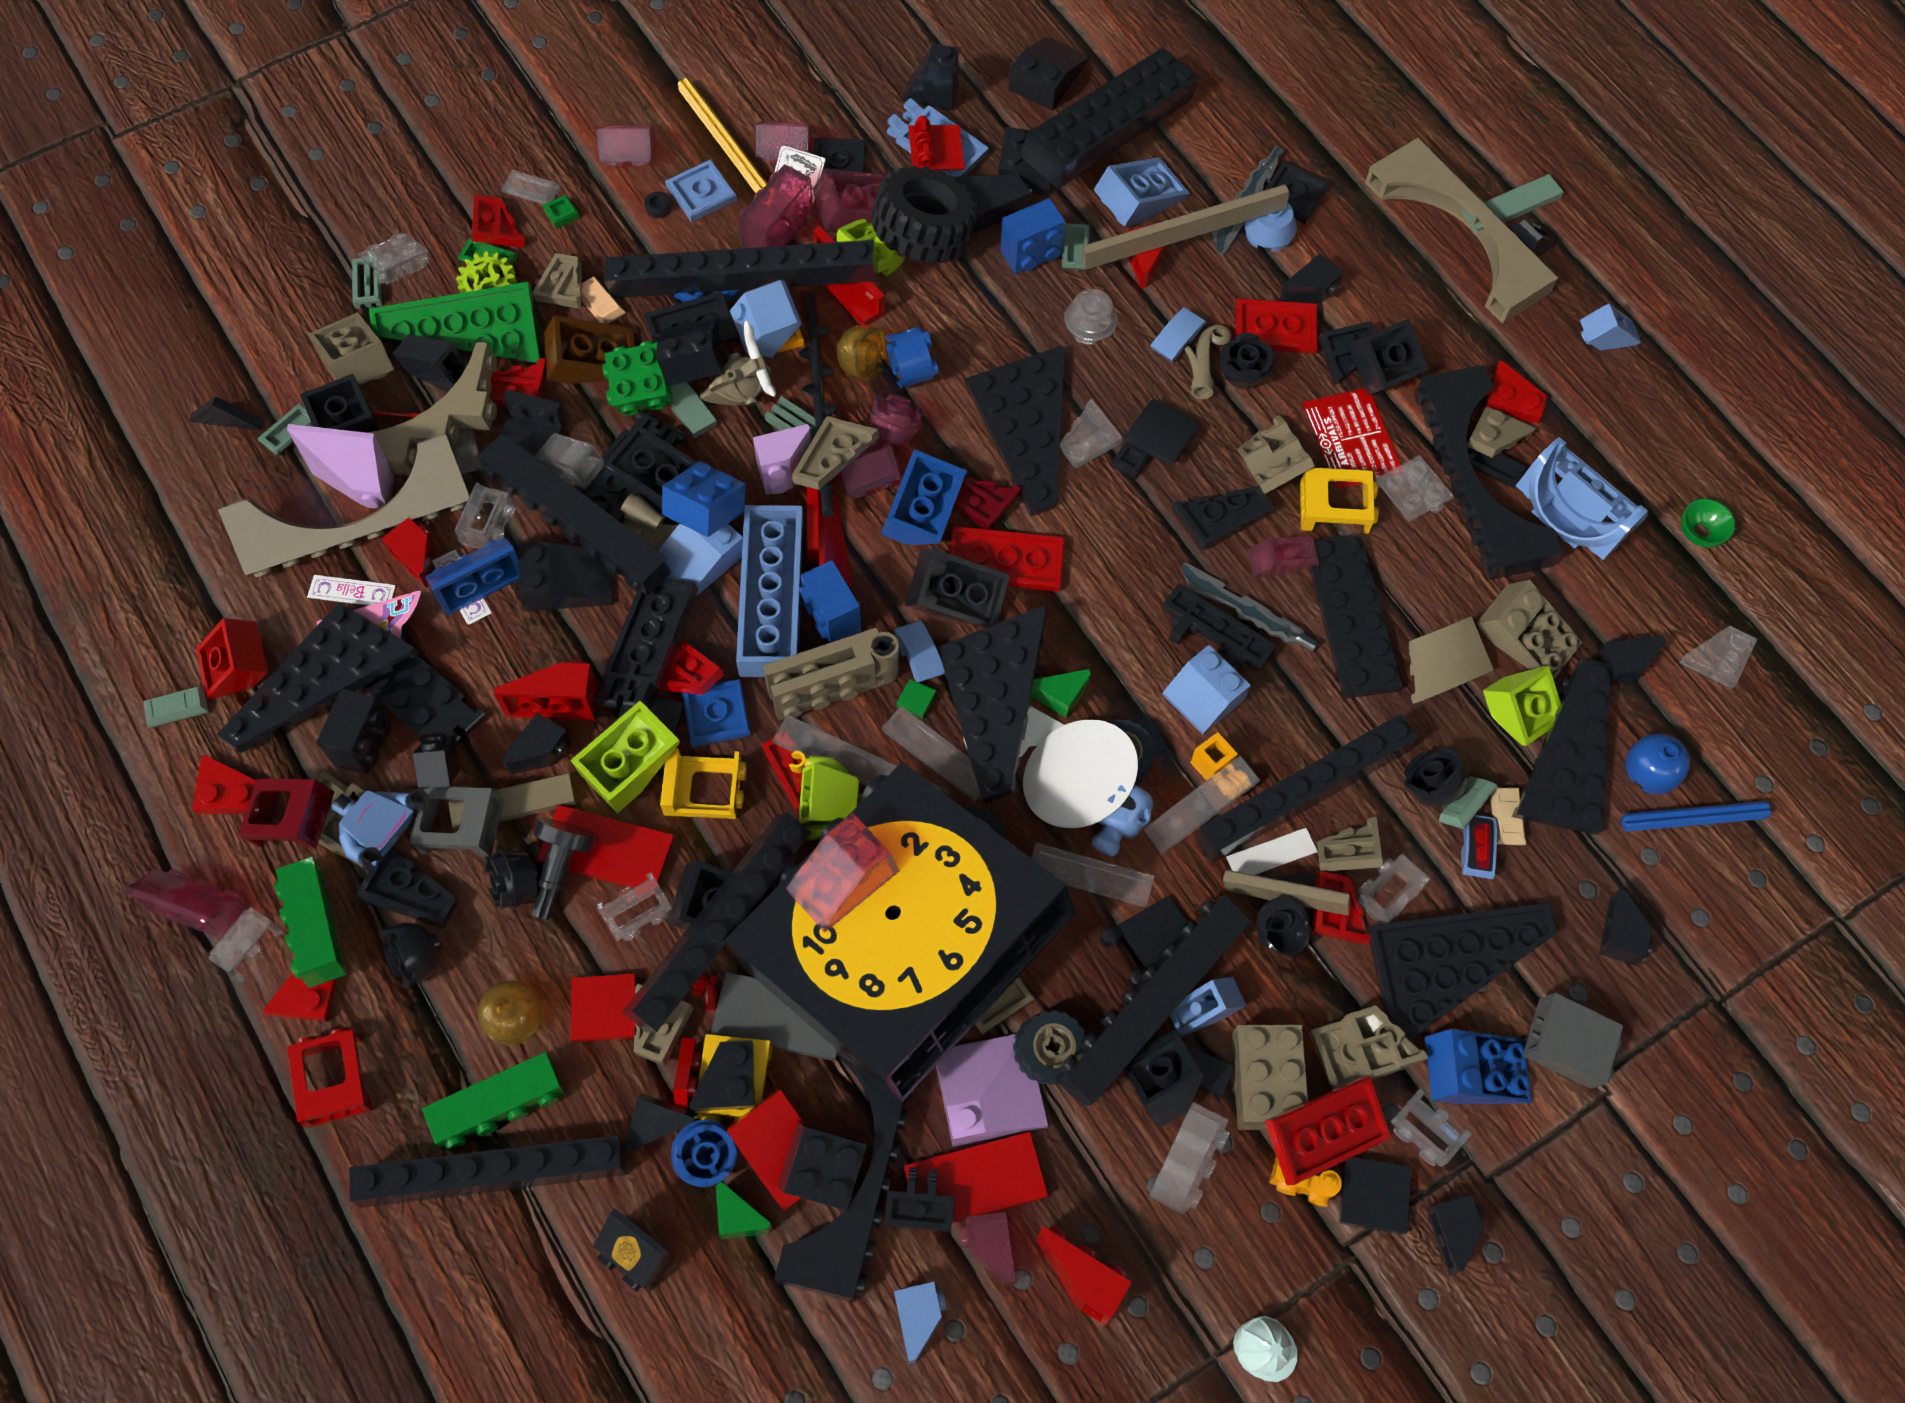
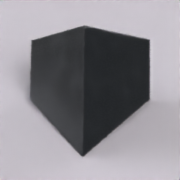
M1525 219L1519 224L1507 226L1537 257L1546 253L1558 243L1540 225L1537 226L1535 223L1532 224Z

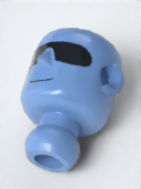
M1134 784L1123 804L1111 815L1098 822L1103 827L1092 838V847L1110 857L1115 856L1120 849L1119 842L1121 838L1131 839L1136 837L1143 826L1150 821L1153 808L1152 796ZM1122 785L1117 789L1118 791L1126 792ZM1112 795L1107 801L1113 803L1116 795Z

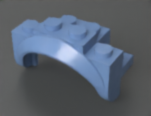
M1558 437L1538 456L1516 487L1527 498L1531 499L1534 507L1532 513L1547 527L1553 528L1555 534L1564 542L1570 544L1573 548L1579 545L1586 546L1592 553L1604 560L1647 518L1648 510L1642 505H1635L1565 446L1566 442ZM1555 473L1563 478L1558 485ZM1608 518H1611L1614 522H1605V521H1606Z

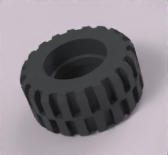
M909 166L907 169L901 167L892 171L880 183L871 215L872 226L881 242H885V246L888 249L897 251V255L901 257L907 256L915 262L920 260L925 261L926 264H933L935 261L945 263L949 259L953 260L960 256L967 248L978 213L974 196L971 192H968V188L963 183H958L957 178L952 175L949 177L941 170H931V167L923 166L922 168H917V166Z

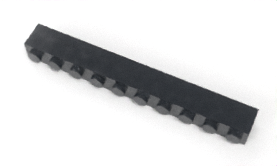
M873 240L606 257L604 282L613 298L757 289L779 280L785 281L787 287L878 281V256Z

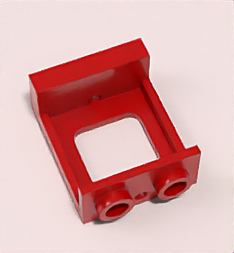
M338 1028L332 1030L328 1036L320 1038L308 1036L299 1039L297 1044L287 1046L297 1122L306 1128L372 1111L371 1099L364 1092L357 1043L362 1042V1040L353 1029ZM341 1047L346 1075L345 1081L339 1085L309 1091L303 1057Z

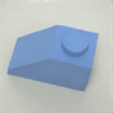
M1610 303L1580 320L1583 327L1581 331L1582 338L1587 345L1592 344L1600 351L1635 346L1641 343L1633 320Z
M1233 977L1213 979L1188 994L1171 1013L1170 1018L1177 1033L1182 1037L1224 1020L1247 1005Z
M934 1282L894 1291L909 1364L916 1363L941 1321V1311L947 1310L943 1290H936Z

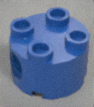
M916 326L904 332L885 336V340L890 342V344H886L893 374H899L901 380L897 381L900 389L919 382L932 380L933 375L939 374L935 358H930L928 348L932 347L928 331H923V329Z

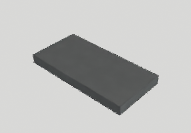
M726 972L711 1035L768 1040L773 1049L836 1061V1049L756 978Z

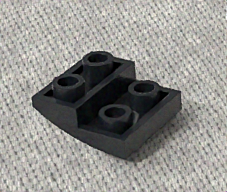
M1153 398L1138 416L1126 434L1124 441L1157 458L1160 462L1173 466L1184 453L1186 445L1198 432L1201 423Z

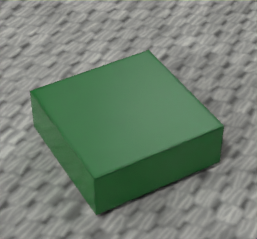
M566 194L542 205L544 212L555 229L579 219L577 210Z
M909 679L896 703L897 708L923 719L936 696V690Z

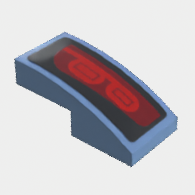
M1474 815L1463 829L1464 845L1461 850L1462 875L1493 879L1495 876L1497 851L1496 818Z

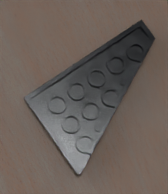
M1063 345L965 378V386L1014 485L1021 487L1020 497L1030 517L1056 508L1065 356Z
M338 602L217 735L224 742L240 753H243L254 747L259 741L274 736L272 731L289 722L294 725L314 714L318 709L334 703L333 698L338 696L341 689H350L354 692L374 681L378 676L385 675L394 670L392 666L409 656L412 659L416 658L419 652L402 639Z
M1044 606L938 646L980 794L985 804L1014 794L1016 785L1015 775L1020 764L1019 754L1022 740L1025 739L1029 718L1027 713L1032 703L1033 682L1037 677L1040 662L1039 652L1043 646V631L1046 618H1048V613Z
M1550 903L1369 926L1367 934L1384 1011L1389 1021L1406 1033L1405 1037L1410 1041L1557 933Z

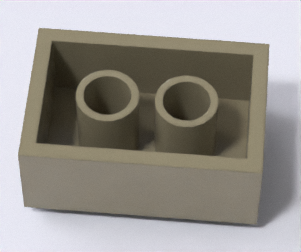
M1237 1025L1232 1033L1238 1130H1267L1265 1120L1308 1101L1302 1025Z

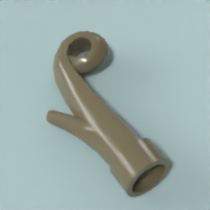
M1213 325L1202 332L1198 341L1196 355L1189 346L1185 347V352L1190 360L1193 371L1191 394L1197 399H1208L1213 395L1214 381L1211 378L1210 342L1215 345H1224L1231 340V332L1223 325Z

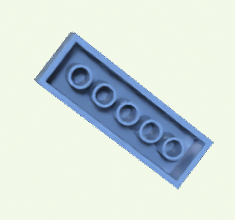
M745 505L736 657L739 677H765L763 665L799 653L801 594L799 588L802 587L801 575L804 544L802 506Z

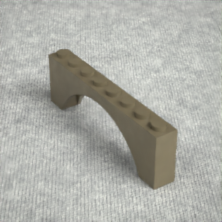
M1419 138L1370 166L1365 183L1381 200L1407 199L1436 206L1455 216L1474 233L1475 229L1462 213V211L1467 210L1474 216L1473 224L1480 222L1484 226L1475 235L1482 243L1492 269V287L1485 307L1502 324L1551 293L1558 279L1554 272Z
M444 433L418 442L415 463L404 486L386 505L359 520L334 526L299 524L270 513L250 497L221 506L218 511L244 574L253 573L255 577H259L272 572L270 568L272 566L282 563L283 568L299 563V557L310 554L311 558H316L327 554V548L338 545L342 549L356 544V538L365 535L367 539L381 536L384 534L383 529L392 526L396 528L408 517L413 520L422 516L423 521L439 516L438 511L448 507L450 511L462 509L467 506L466 501L471 500L448 436Z

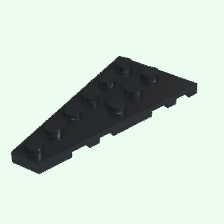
M1582 659L1577 662L1565 690L1564 700L1556 711L1555 721L1552 728L1547 732L1532 767L1531 777L1524 786L1521 793L1522 798L1511 817L1594 835L1603 832L1611 664Z

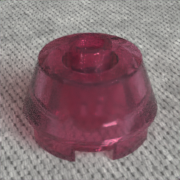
M889 394L887 399H882V397L877 395L874 404L870 405V427L879 429L878 439L883 442L906 445L923 425V409L921 407L917 408V410L909 406L911 400L901 396Z

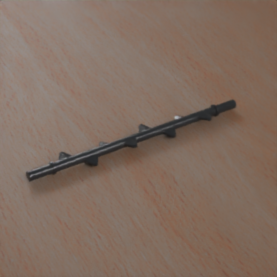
M808 293L805 296L807 310L805 320L808 323L809 346L799 351V357L811 361L812 383L803 386L802 393L813 397L816 426L810 429V437L813 440L826 416L836 413L837 409L836 406L825 403L823 378L833 375V369L823 365L821 362L820 338L829 333L830 328L818 323L820 316L817 313L816 295ZM831 480L819 490L822 502V515L824 517L834 515L832 496L834 487L831 484Z

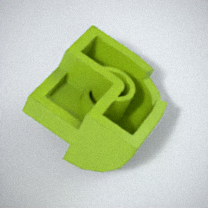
M866 219L856 220L839 228L837 231L836 242L873 240L878 256V273L882 272L888 276L906 258V256L901 257L897 255V251L888 249L885 246V242H881L877 237L872 223H867Z

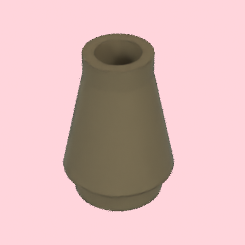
M631 493L620 509V513L625 515V519L655 531L661 527L665 520V516L661 515L640 494L636 496Z

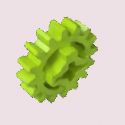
M485 251L483 257H479L475 253V260L465 259L464 261L467 266L466 268L459 267L458 270L461 276L456 277L460 293L517 284L513 266L510 265L506 257L501 259L497 252L493 257H490L488 251ZM499 271L503 272V278L500 277ZM470 282L473 283L474 290L470 288Z

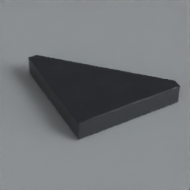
M218 397L212 398L193 411L189 420L193 423L257 431L260 430L263 422L259 418Z
M641 1093L637 1098L624 1151L630 1152L689 1125L696 1120L698 1113Z

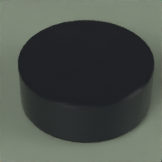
M653 192L645 198V209L650 217L660 219L670 214L672 205L670 197L666 193Z

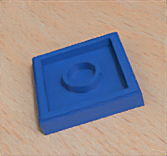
M740 679L715 683L704 695L682 693L692 747L751 736Z

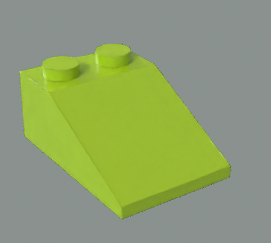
M639 701L570 761L578 773L618 814L641 794L679 745L680 740Z

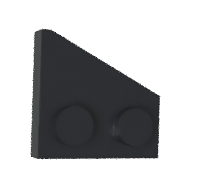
M1371 321L1322 332L1318 336L1334 384L1339 383L1356 368L1348 344L1375 333Z
M753 1040L719 1043L690 1102L691 1111L748 1109L755 1107Z

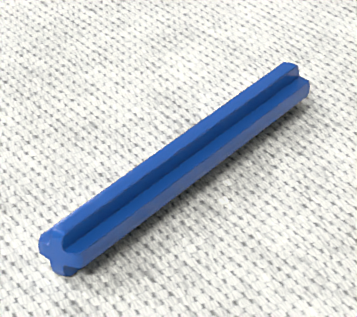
M1759 801L1628 813L1621 817L1622 829L1628 832L1767 819L1771 815V809L1768 802Z

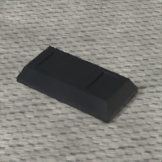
M1474 449L1469 453L1474 470L1510 488L1515 489L1527 466L1501 453L1494 457L1487 456Z

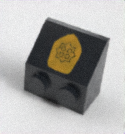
M616 1208L609 1214L593 1245L600 1252L596 1259L611 1271L615 1266L622 1270L625 1276L621 1280L636 1292L642 1287L649 1293L675 1260L665 1248Z

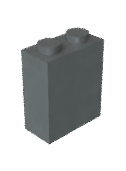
M1553 993L1539 998L1523 1057L1590 1089L1606 1085L1614 1073L1612 1065L1615 1054L1622 1044L1621 1032L1623 1025L1568 998Z

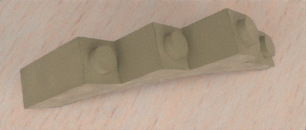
M476 342L471 359L460 379L431 408L399 425L368 432L375 434L394 475L410 476L417 455L418 442L446 433L453 449L454 443L459 439V429L490 430L492 420H495L497 416L496 404L493 403L489 396L492 388L490 379L492 371L496 369L497 358L491 351L488 343Z

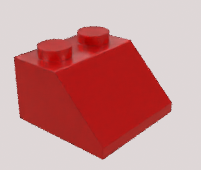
M223 618L196 647L206 699H215L252 688L268 673V662L264 656L263 639L261 634H259L257 622Z

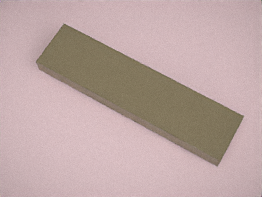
M569 773L494 790L504 799L499 822L554 810L557 808V805L565 807L576 805ZM450 800L448 803L452 828L454 832H457L460 828L465 801Z
M1230 870L1225 871L1223 883L1227 892L1267 900L1277 897H1291L1302 907L1349 916L1351 902L1348 893Z

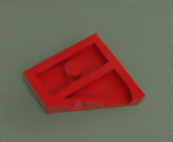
M682 1038L673 1088L675 1105L690 1110V1102L698 1087L696 1071L700 1072L702 1052H696L695 1038Z

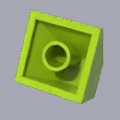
M1542 666L1503 677L1483 690L1491 717L1523 746H1527L1552 728L1556 718V711L1561 706L1549 666Z

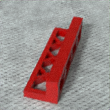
M821 226L813 230L814 244L835 242ZM872 281L824 284L863 328H866L885 315V295Z

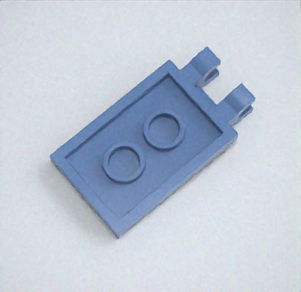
M911 98L904 104V108L907 111L903 114V118L910 122L908 125H915L917 117L922 115L927 117L930 125H956L930 105L923 109ZM893 114L887 121L890 125L887 129V134L896 138V143L911 153L908 125L897 115ZM960 128L964 170H941L949 177L951 175L953 177H965L988 154L989 148L962 128Z

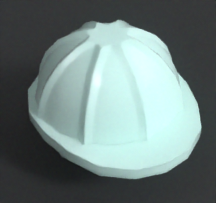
M1267 1316L1252 1318L1238 1328L1233 1344L1234 1352L1242 1367L1253 1376L1265 1381L1279 1382L1288 1378L1294 1371L1297 1363V1347L1287 1329L1278 1320Z

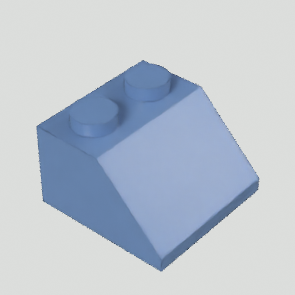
M783 280L744 293L730 310L747 354L749 352L744 336L745 321H748L753 328L761 356L773 358L802 324L787 285Z
M1208 645L1187 662L1163 691L1162 695L1204 735L1246 699L1251 685Z

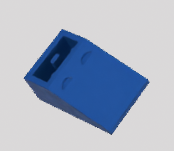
M1449 1029L1425 1037L1432 1101L1452 1104L1532 1103L1527 1061L1523 1057L1525 1049L1523 1039L1457 1029Z

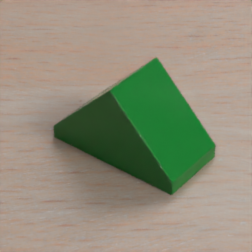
M1090 670L1034 679L1031 696L1036 701L1067 718L1088 688L1091 675Z
M720 1181L717 1184L719 1235L722 1239L770 1234L774 1228L768 1220Z

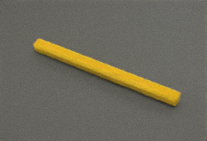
M684 78L678 82V90L766 207L775 205L778 202L777 195L690 79Z

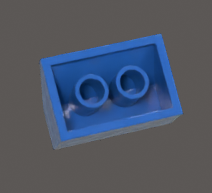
M914 449L881 535L906 545L939 544L967 470Z
M503 537L497 541L489 542L485 547L471 554L461 556L457 561L445 567L435 569L425 578L446 616H449L518 581L519 560L512 545Z

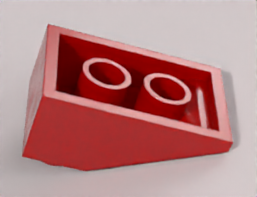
M573 660L569 663H557L494 689V695L506 718L532 719L536 713L550 720L595 721L597 705L594 704V695L599 693V687L590 664L582 661Z

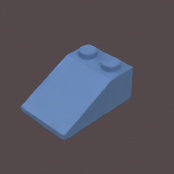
M1159 157L1108 166L1094 188L1102 203L1112 211L1117 221L1124 227L1143 223L1184 200L1190 194Z
M679 524L658 550L667 557L672 572L665 579L695 583L698 587L697 596L742 558L743 537L729 524H726L709 537Z

